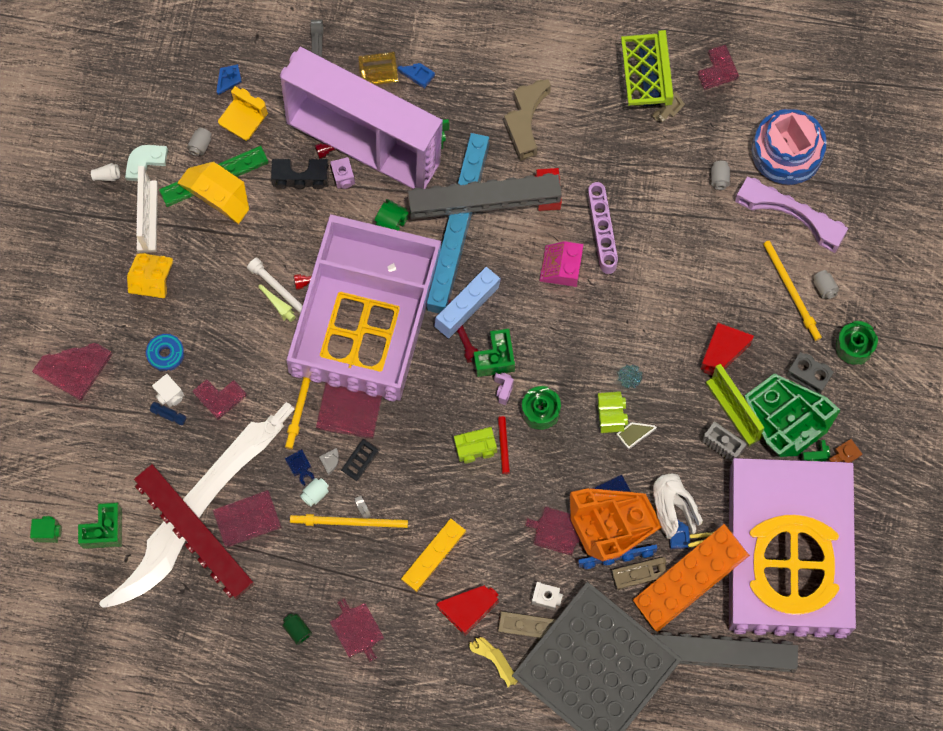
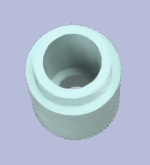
M315 478L302 490L303 493L300 497L310 507L313 504L316 505L329 492L327 489L329 485L322 478L319 480Z

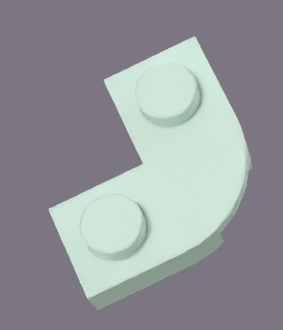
M142 145L134 149L128 158L126 180L138 181V166H144L145 170H147V165L166 166L167 146Z

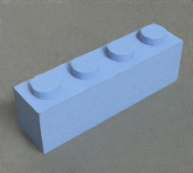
M485 267L436 317L435 328L447 338H450L499 288L500 278Z

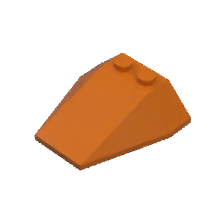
M589 488L570 493L571 522L586 553L601 561L622 556L661 529L659 519L646 493Z

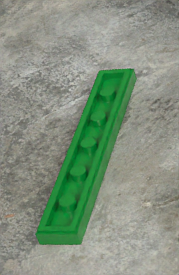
M258 146L218 165L238 177L269 162L262 147ZM178 181L159 189L167 207L195 195L178 185Z

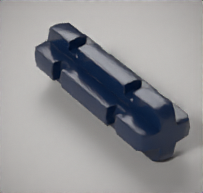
M153 402L150 406L152 413L159 414V416L172 422L175 421L176 424L182 426L186 421L187 417L184 414L177 413V411L164 405L161 406L157 402Z

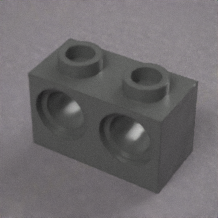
M800 352L786 377L805 388L821 394L834 371L828 365L815 361L811 355ZM798 365H805L807 370H800ZM819 374L823 376L824 380H817L815 378V375Z

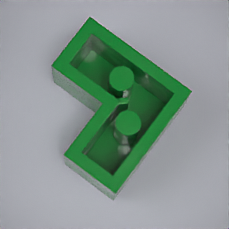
M510 330L490 331L492 350L474 352L477 377L515 372Z
M118 503L98 504V523L78 524V544L83 549L122 547L121 506Z

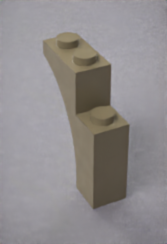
M549 79L538 80L532 85L520 86L514 90V100L519 111L513 110L504 115V124L520 161L537 155V145L532 134L531 123L538 105L551 93Z

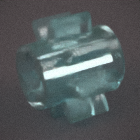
M626 364L620 370L618 380L623 382L622 386L626 388L630 386L636 388L642 381L643 372L639 371V367L634 364L632 366Z

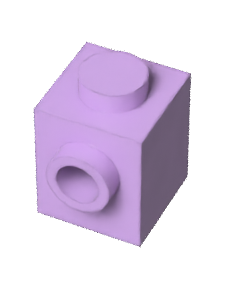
M348 157L330 162L337 189H346L355 184Z

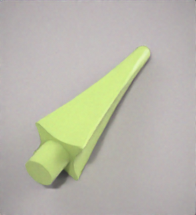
M260 284L258 286L259 289L270 300L282 319L285 321L287 318L290 322L294 321L296 316L291 310L292 307Z

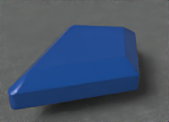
M238 64L220 68L217 85L218 95L242 82Z

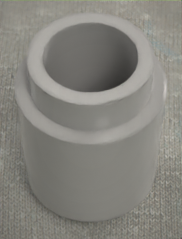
M198 128L187 145L189 153L194 156L204 155L211 141L210 137L212 134L204 128Z
M716 161L711 167V185L717 190H724L730 185V167L726 161Z
M823 270L814 275V284L823 299L827 298L829 300L837 296L839 287L830 273Z

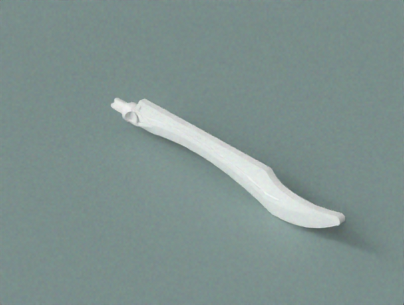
M286 402L274 416L270 415L265 422H251L186 495L183 501L198 518H200L204 510L226 483L252 458L264 450L284 427L283 422L295 410L289 403ZM163 522L147 540V549L142 562L119 588L100 601L102 608L115 606L142 595L163 580L172 570L186 540L183 537L179 539L172 530L175 527L170 522L168 524Z

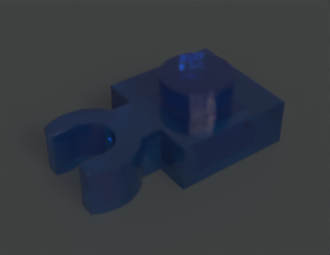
M302 449L285 458L294 477L300 474L299 479L303 486H306L305 477H310L312 481L315 479L313 473L307 471L312 467Z

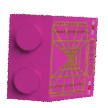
M564 241L546 245L540 281L577 287L583 244Z

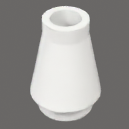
M110 163L91 170V177L93 181H116V179L120 178V169L117 164Z

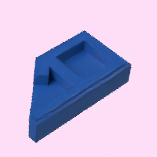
M421 63L405 67L399 66L397 68L398 72L424 89L435 76V72Z
M679 520L676 534L669 539L670 549L690 548L688 547L690 543L689 527Z

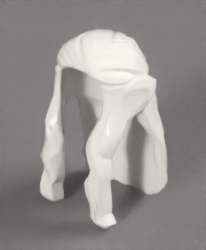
M671 473L660 476L654 482L653 495L662 532L665 533L668 539H671L676 534L678 529V520L674 505H676L683 511L690 533L695 534V521L697 526H699L703 520L698 513V507L693 497L683 487L678 474ZM678 494L685 497L687 502L683 500Z

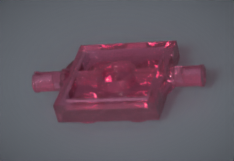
M545 507L539 522L527 519L526 527L537 529L534 543L536 546L572 556L575 546L578 542H581L571 522V514Z
M343 599V604L341 601L338 602L343 613L339 618L330 623L349 658L358 653L365 652L369 662H372L370 654L374 660L377 659L372 647L382 641L384 636L366 603L357 608L350 609L346 600Z

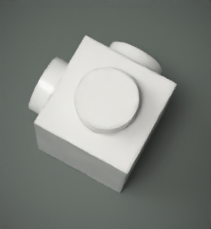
M168 374L152 385L157 393L155 397L162 405L166 403L170 408L172 405L179 404L183 399L184 394Z

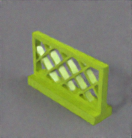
M666 30L658 31V34L621 36L628 106L664 103L665 106L672 105L673 88ZM646 40L655 41V45L651 50L644 45ZM633 41L637 46L631 51L626 47V42ZM640 47L648 52L643 58L635 54ZM650 55L657 59L653 66L645 61ZM632 56L639 61L635 67L628 64V60ZM641 64L649 68L645 75L637 70ZM652 71L659 77L655 83L647 78ZM633 73L641 78L637 84L630 80V76ZM643 81L651 85L647 92L639 87ZM655 88L660 92L661 97L653 98L649 93ZM635 90L643 95L640 99L632 100L631 94Z
M717 365L712 379L706 382V386L749 447L764 438L762 435L764 426L722 365Z

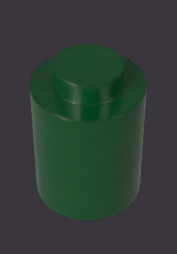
M291 613L284 618L282 627L296 645H300L312 635V631L299 614L293 615Z

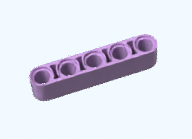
M595 182L589 187L588 202L600 268L604 273L611 274L617 268V251L606 190L603 184ZM598 191L601 195L595 196L592 193ZM600 208L603 209L604 212L598 213L595 210ZM599 226H606L607 229H606V230H600L598 227H599ZM608 243L610 247L605 248L601 244ZM606 260H610L613 262V264L607 265L604 262Z

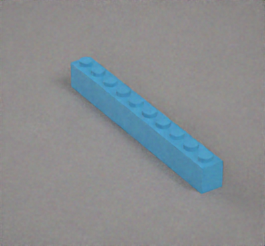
M471 133L458 184L465 185L474 181L480 183L489 149L488 136ZM472 212L451 214L449 216L427 301V309L430 312L440 314L448 306Z

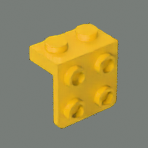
M235 86L231 91L233 101L222 114L218 123L221 127L247 141L267 116L268 112L266 103L261 98H254L247 90L239 89Z
M146 253L137 254L127 274L128 293L165 298L167 295L166 278L172 267L173 259Z

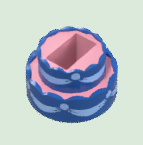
M782 109L765 117L756 131L751 148L754 164L766 178L776 183L787 185L802 183L814 176L819 170L826 151V135L819 122L801 110Z

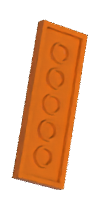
M723 524L634 598L633 601L654 630L658 632L750 555L727 525Z

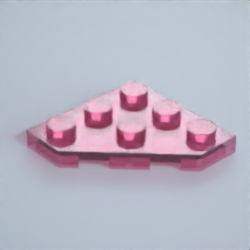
M92 343L86 347H76L64 350L61 353L44 355L32 372L82 401L113 354L101 345Z

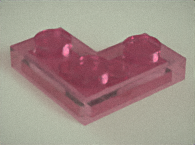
M726 45L709 50L708 54L713 67L698 71V77L704 90L739 78Z
M207 379L192 391L217 420L247 396L246 392L234 380L220 392Z

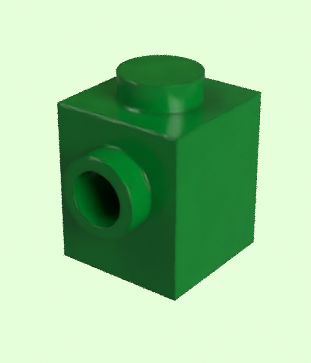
M43 516L42 519H32L30 539L39 543H58V537H61L62 527L54 517Z

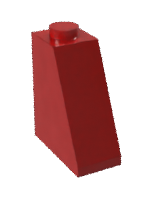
M717 323L701 369L706 374L712 376L717 365L721 364L726 369L751 345L754 335Z
M483 585L440 601L436 605L437 609L466 636L499 603L497 598L499 595L492 587L488 589Z

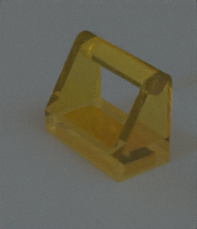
M395 52L358 56L362 79L374 85L398 82ZM392 59V63L363 66V63Z

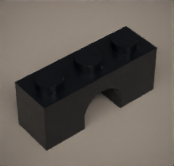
M272 159V185L279 189L286 187L322 189L328 187V159H309L307 170L301 173L292 170L291 159Z

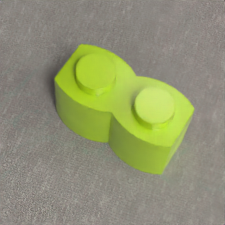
M621 392L598 393L597 401L601 433L624 432V426L628 425V416L623 413V409H626L625 397H622Z

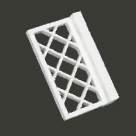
M138 166L137 252L152 253L157 252L158 182L150 181L145 167Z

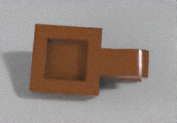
M850 439L834 450L836 455L831 457L828 462L852 463L863 454L853 440Z

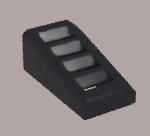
M362 439L341 471L357 482L376 458L380 449L368 440ZM367 447L372 453H367L363 448ZM361 453L368 459L365 461L358 455ZM356 459V460H358L360 463H362L363 466L360 467V466H358L356 463H354L353 461ZM350 465L358 470L357 474L349 469Z

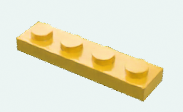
M450 519L401 580L415 592H418L463 537L466 530Z

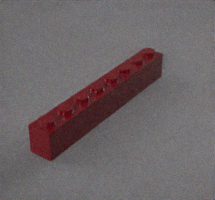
M153 464L134 478L137 483L134 487L141 495L146 493L149 497L147 502L154 510L158 508L162 512L159 516L166 524L170 522L175 527L172 530L179 539L183 537L186 540V548L192 554L194 552L200 557L197 559L204 569L207 566L212 571L210 576L217 584L221 581L225 586L222 590L229 598L234 597L237 600L255 585Z

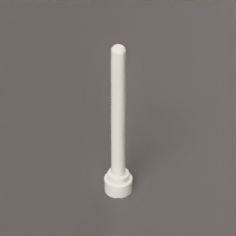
M254 258L248 264L247 269L252 274H259L301 314L303 305L264 269L262 261Z

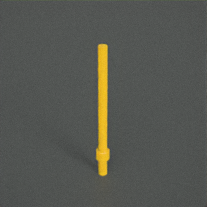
M770 240L764 242L765 249L804 319L803 323L806 329H809L815 341L820 340L822 337L816 327L817 323L807 311Z
M303 377L293 419L287 430L288 437L285 448L290 450L293 449L295 437L298 436L300 430L299 422L311 381L307 377Z
M306 514V516L290 515V523H301L306 526L325 524L408 528V520L314 516V514Z

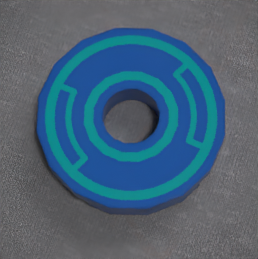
M160 334L148 343L146 357L150 365L159 371L174 370L184 359V347L177 337L171 334ZM163 349L170 350V354L166 357H162L160 352Z

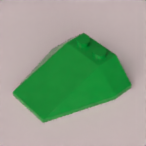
M777 374L771 375L745 395L748 405L764 426L762 435L766 444L779 457L799 455L828 432L840 413V409L827 397Z

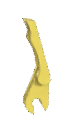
M483 637L476 638V641L473 643L470 642L472 652L492 660L499 671L500 677L505 680L507 687H510L512 684L516 685L518 681L512 677L514 672L498 648L495 649Z

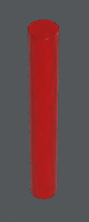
M500 416L498 417L502 474H509L506 417Z

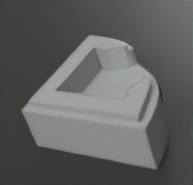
M337 448L319 456L328 475L338 465L339 454Z
M360 495L355 498L356 506L362 517L370 518V512L362 496Z

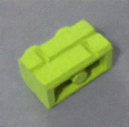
M492 427L454 436V443L460 462L471 463L475 461V458L483 456L484 459L493 457L494 453H497Z

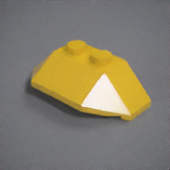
M215 162L188 168L177 183L238 225L249 211L244 182Z

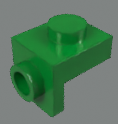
M821 440L819 451L803 452L801 461L826 462L828 457H830L829 445H826L825 440Z

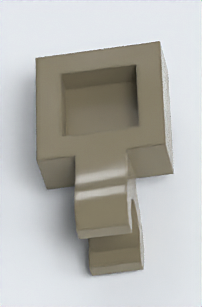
M673 91L672 105L665 106L664 103H660L662 108L656 110L652 116L656 121L660 119L663 122L667 119L668 115L674 117L685 103L678 93Z

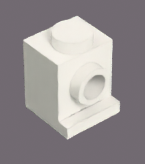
M537 582L532 605L555 610L556 605L560 606L563 594H560V588ZM547 592L552 594V597L549 599L544 596Z

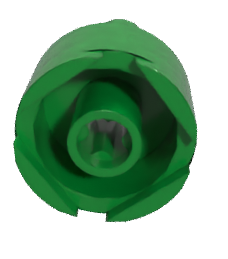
M386 199V203H383L375 217L376 225L400 231V226L404 227L408 220L409 211H407V208Z
M854 321L845 325L836 340L837 356L853 365H862L868 361L878 344V337L873 327L863 321Z
M537 386L530 389L522 400V416L528 426L532 429L544 430L558 422L561 411V401L558 394L546 386Z

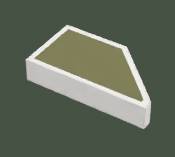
M630 423L624 428V432H618L616 436L629 450L654 432L657 427L655 425Z

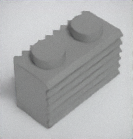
M715 421L703 438V443L709 445V448L712 447L713 450L722 454V457L725 456V459L733 461L734 458L738 459L747 444Z

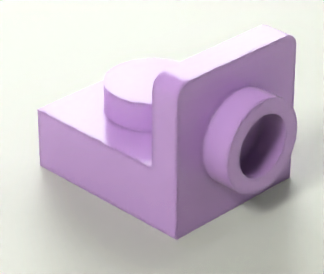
M496 373L494 382L502 384L499 386L496 396H499L500 404L506 405L514 386V379L506 373Z

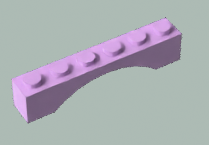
M747 176L736 196L735 202L750 210L773 209L792 215L809 228L818 245L833 253H836L848 230L842 222L834 221L828 218L826 214L812 210L807 204L796 202L791 196L783 195L775 188L761 184L756 178Z

